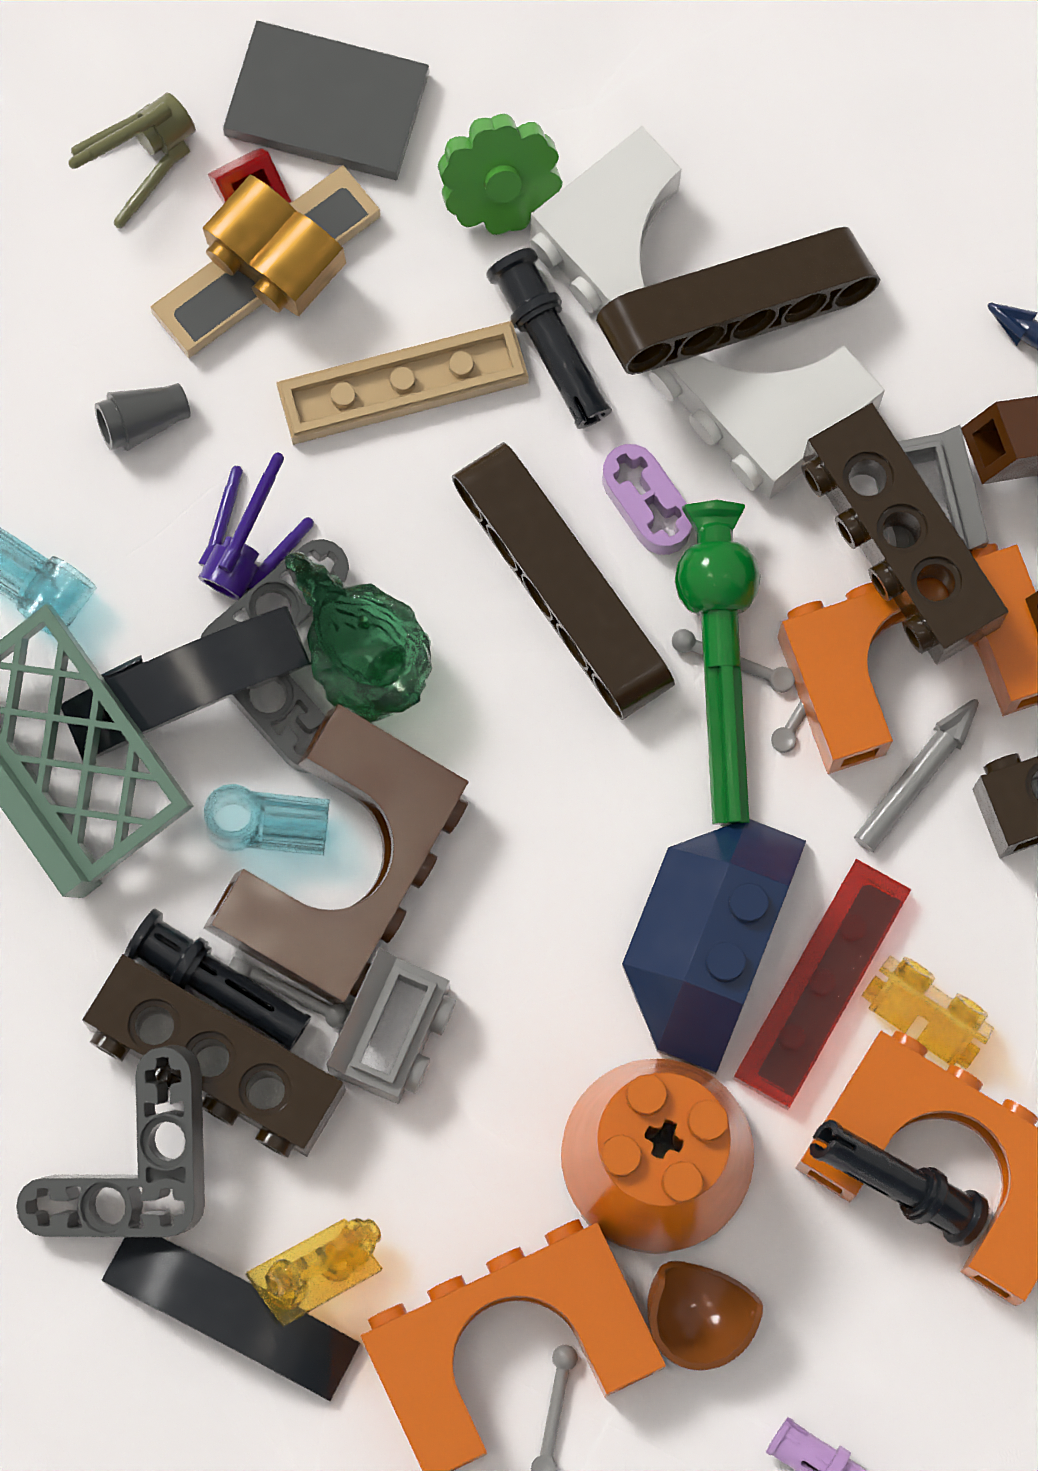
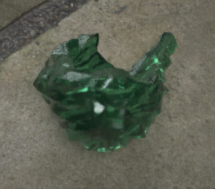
M297 551L285 556L286 569L292 570L295 573V583L310 606L313 621L307 634V641L311 653L312 675L323 686L326 700L334 707L340 704L370 723L382 720L396 713H402L419 703L421 694L426 687L425 681L433 667L430 651L431 640L419 625L412 608L381 591L372 583L347 587L337 575L329 573L324 565L313 563L303 552Z

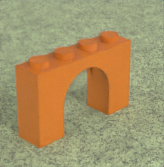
M996 543L987 544L984 548L972 550L970 553L1009 612L999 629L973 643V646L980 656L1002 716L1038 705V632L1025 600L1036 591L1018 545L999 550ZM924 578L917 582L920 593L927 599L940 601L949 597L946 586L938 579ZM872 582L849 591L845 595L847 598L845 601L824 607L822 601H813L792 609L787 613L788 619L782 621L777 636L787 666L792 670L795 679L794 685L804 706L808 723L827 774L885 756L893 742L869 677L867 659L869 647L883 631L904 621L906 617L894 599L886 601L881 597Z
M881 1030L873 1040L824 1122L834 1120L845 1129L885 1150L891 1138L899 1130L922 1120H950L962 1124L977 1133L990 1147L997 1160L1001 1174V1196L996 1212L960 1272L1014 1306L1025 1302L1038 1280V1127L1035 1126L1038 1117L1024 1106L1012 1100L1005 1099L1001 1105L981 1093L980 1090L983 1083L964 1069L950 1065L946 1071L925 1058L928 1049L911 1036L895 1031L891 1037ZM814 1138L810 1143H816L823 1148L827 1147L826 1144L818 1140H815ZM810 1145L795 1168L848 1202H851L857 1196L863 1186V1183L829 1164L814 1159L810 1154Z
M579 1219L573 1220L545 1234L544 1237L548 1246L530 1255L525 1256L521 1247L512 1249L488 1261L486 1266L490 1274L466 1285L462 1275L456 1276L428 1290L427 1294L431 1302L407 1313L404 1304L401 1303L368 1319L372 1330L360 1335L422 1471H454L487 1455L484 1444L457 1388L453 1372V1360L457 1343L465 1328L476 1316L490 1307L505 1302L524 1301L541 1305L556 1313L573 1331L604 1398L665 1368L664 1360L598 1222L583 1228Z

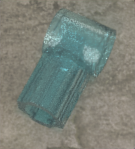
M0 527V594L15 603V608L26 619L45 604L52 605L69 628L96 591L97 587L69 563L56 556H51L50 559L46 558ZM47 626L42 629L47 634L53 636Z
M238 784L223 785L215 789L206 800L204 806L206 833L212 843L220 849L227 851L253 848L324 856L330 799L255 792ZM236 804L248 811L251 816L249 823L238 831L230 832L223 830L217 825L215 816L224 806Z

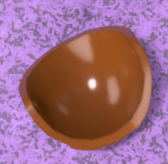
M668 1261L659 1267L651 1283L648 1293L647 1312L654 1342L668 1360L686 1369L710 1370L733 1361L750 1345L761 1322L763 1303L753 1291L738 1280L722 1272L684 1261Z

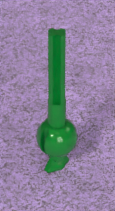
M717 499L682 506V511L697 533V544L690 546L678 562L674 583L678 598L689 612L701 616L712 825L727 826L735 823H750L738 614L745 612L756 598L759 591L761 574L757 559L749 548L733 541V530L745 509V504Z

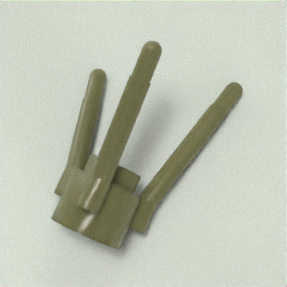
M166 92L134 115L74 145L71 148L73 157L69 159L68 165L72 169H77L135 136L143 148L151 155L156 154L160 150L164 152L165 155L114 219L115 227L123 228L172 166L190 153V149L184 140L195 133L196 128L180 101L172 94Z

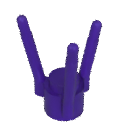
M279 452L273 454L233 537L227 536L224 540L243 474L240 466L232 467L208 546L198 562L203 567L198 579L217 592L235 600H239L244 596L247 589L251 590L270 574L299 544L301 539L314 525L312 518H304L259 566L255 564L259 553L245 544L284 461L283 454Z

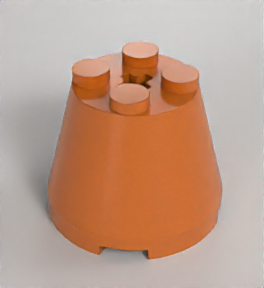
M658 1058L643 1059L610 1070L592 1083L578 1099L564 1129L561 1145V1169L568 1193L580 1212V1216L589 1226L598 1222L605 1239L620 1247L642 1253L665 1254L683 1250L707 1240L718 1233L731 1220L741 1206L751 1183L754 1169V1144L749 1123L741 1106L730 1091L716 1078L684 1062ZM664 1122L676 1126L673 1134L675 1151L668 1150L664 1158L661 1159L651 1154L653 1143L648 1139L657 1135Z

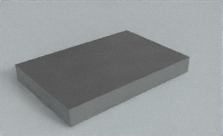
M256 20L223 125L224 136L338 166L344 165L346 168L397 181L429 77V64Z

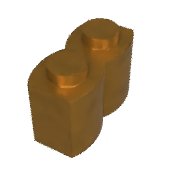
M251 174L202 227L206 242L209 245L206 250L208 257L227 274L233 276L237 271H240L255 282V285L252 287L255 295L265 305L278 313L285 307L293 314L300 316L346 264L344 248L331 235L311 219L296 211L277 192Z

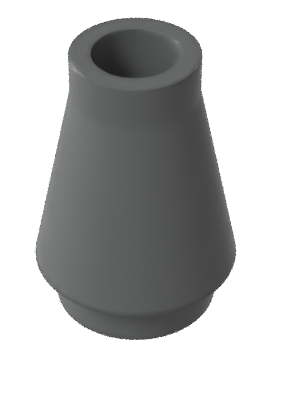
M180 383L165 387L108 392L106 400L97 402L94 405L100 432L110 450L123 446L126 451H129L178 421L190 418L191 416L189 403Z

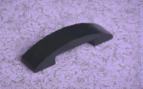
M283 606L180 646L107 679L105 682L140 731L146 734L242 691L259 688L311 665L289 609L287 606ZM91 688L63 702L61 706L63 715L90 719L93 699ZM104 708L102 721L115 723ZM67 724L83 762L88 726ZM101 728L97 757L129 744L121 731Z
M124 1237L101 1280L330 1402L361 1344L284 1300L162 1237Z

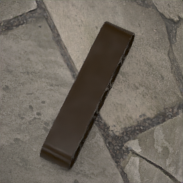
M838 227L625 293L607 303L598 313L596 321L624 371L627 374L635 375L847 308L868 297L878 287L881 279L850 228Z
M502 442L451 476L457 492L618 718L624 720L675 686L672 674L659 653L508 444Z

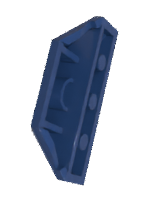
M749 819L750 823L730 824L668 847L622 962L623 971L650 1032L656 1051L715 1075L744 1006L806 844V840Z

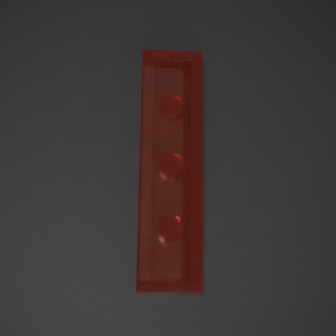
M855 859L737 1069L733 1080L787 1111L789 1110L911 891L910 888L864 862Z

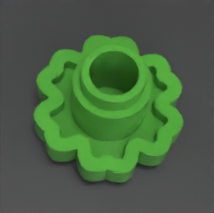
M499 114L491 118L486 117L474 120L469 128V137L456 136L449 139L445 146V154L442 155L437 166L444 184L442 197L447 210L456 215L460 224L465 227L477 226L484 222L485 228L493 235L503 234L509 230L519 231L525 229L530 223L531 212L537 210L558 193L563 183L556 167L559 154L553 139L544 134L543 129L536 122H527L517 127L514 119L508 114Z

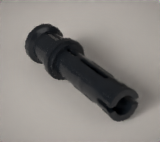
M524 248L515 251L493 264L486 272V277L490 284H498L513 312L510 316V321L514 328L520 332L528 333L569 409L577 429L592 426L601 421L598 414H601L602 417H607L612 412V408L604 399L559 315L562 311V300L558 293L549 291L535 265L538 261L535 250L533 248Z
M155 908L151 910L130 940L124 953L125 956L134 961L138 958L168 976L173 984L184 990H187L189 987L193 988L231 1012L237 1018L277 1041L289 1051L293 1049L308 1026L312 1016L307 1013L304 1014L264 989L255 981L250 980L210 955L212 948L208 946L209 943L201 937L196 940L189 938L164 922L162 912Z
M834 1120L825 1121L815 1131L812 1138L826 1144L827 1147L823 1148L816 1143L810 1144V1154L814 1159L829 1164L899 1203L900 1210L909 1221L920 1225L928 1223L943 1232V1237L947 1242L959 1247L970 1244L983 1230L989 1213L988 1200L983 1194L975 1190L962 1191L948 1183L947 1176L937 1168L922 1167L917 1169L845 1129Z

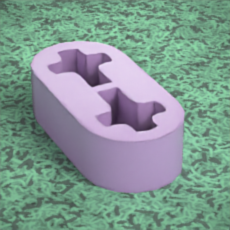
M624 444L613 449L607 455L603 464L602 485L606 494L639 542L648 551L660 555H669L679 551L687 543L692 529L691 523L682 511V506L687 504L654 455L646 448L637 444ZM626 463L631 469L638 466L643 468L640 483L646 493L640 495L629 480L621 484L616 481L619 477V464ZM654 504L664 518H669L673 515L678 518L674 528L675 535L669 537L664 530L656 533L650 530L653 527L654 515L648 507L649 505Z

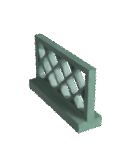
M45 604L0 640V669L11 671L6 706L0 707V714H4L3 726L0 725V808L62 897L85 898L103 884L100 880L102 877L193 808L194 805L105 682L52 605ZM45 626H47L58 642L54 669L25 665L29 639ZM14 652L12 663L1 662ZM69 659L79 672L67 671ZM24 673L53 676L47 713L18 709ZM66 678L86 681L93 691L90 719L60 715ZM104 708L115 723L102 721ZM17 716L46 720L41 757L21 755L14 745L13 740ZM59 722L88 726L83 764L53 760ZM101 728L121 731L129 742L125 770L95 766ZM139 758L150 773L138 772ZM28 763L39 764L38 777ZM52 766L81 771L76 808L58 806L49 795ZM94 773L124 777L118 814L89 810ZM136 779L156 781L171 802L151 819L131 816ZM63 813L75 815L73 828ZM87 817L117 821L114 846L97 861H95L84 845ZM130 823L142 825L128 836Z

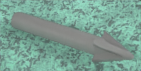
M977 699L969 701L936 723V727L933 728L936 733L855 834L854 839L862 847L870 852H874L955 748L961 750L978 708L979 702Z

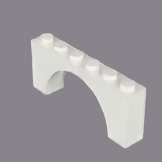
M642 125L531 214L530 237L532 239L529 240L531 248L535 250L538 258L545 266L550 269L558 266L571 281L569 288L573 296L590 313L596 309L600 312L607 303L620 295L645 287L640 265V251L644 238L659 211L679 192L682 168ZM845 345L815 363L789 371L772 373L741 371L722 366L697 355L649 372V377L654 386L666 399L673 401L677 398L692 414L689 420L697 434L711 446L718 443L733 459L730 462V466L737 478L752 491L758 487L769 500L802 473L801 465L805 463L803 455L808 439L870 403H873L878 410L885 392L882 385Z

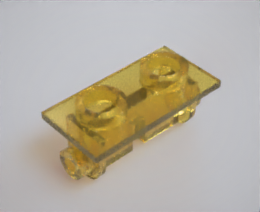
M889 955L878 970L889 978L887 982H884L875 975L861 995L871 1003L868 1009L903 1033L907 1032L916 1017L920 1015L928 1021V1024L917 1038V1041L949 1066L958 1063L967 1070L981 1050V1048L971 1042L972 1039L975 1037L983 1044H986L994 1030V1027L985 1021L988 1013L968 997L957 993L954 998H951L932 985L935 980L934 975L913 959L903 957L901 962Z
M344 1218L247 1271L245 1275L284 1327L381 1272L383 1268L373 1256L376 1243L381 1240V1232L378 1225L372 1219L363 1221L360 1218H354L347 1221Z

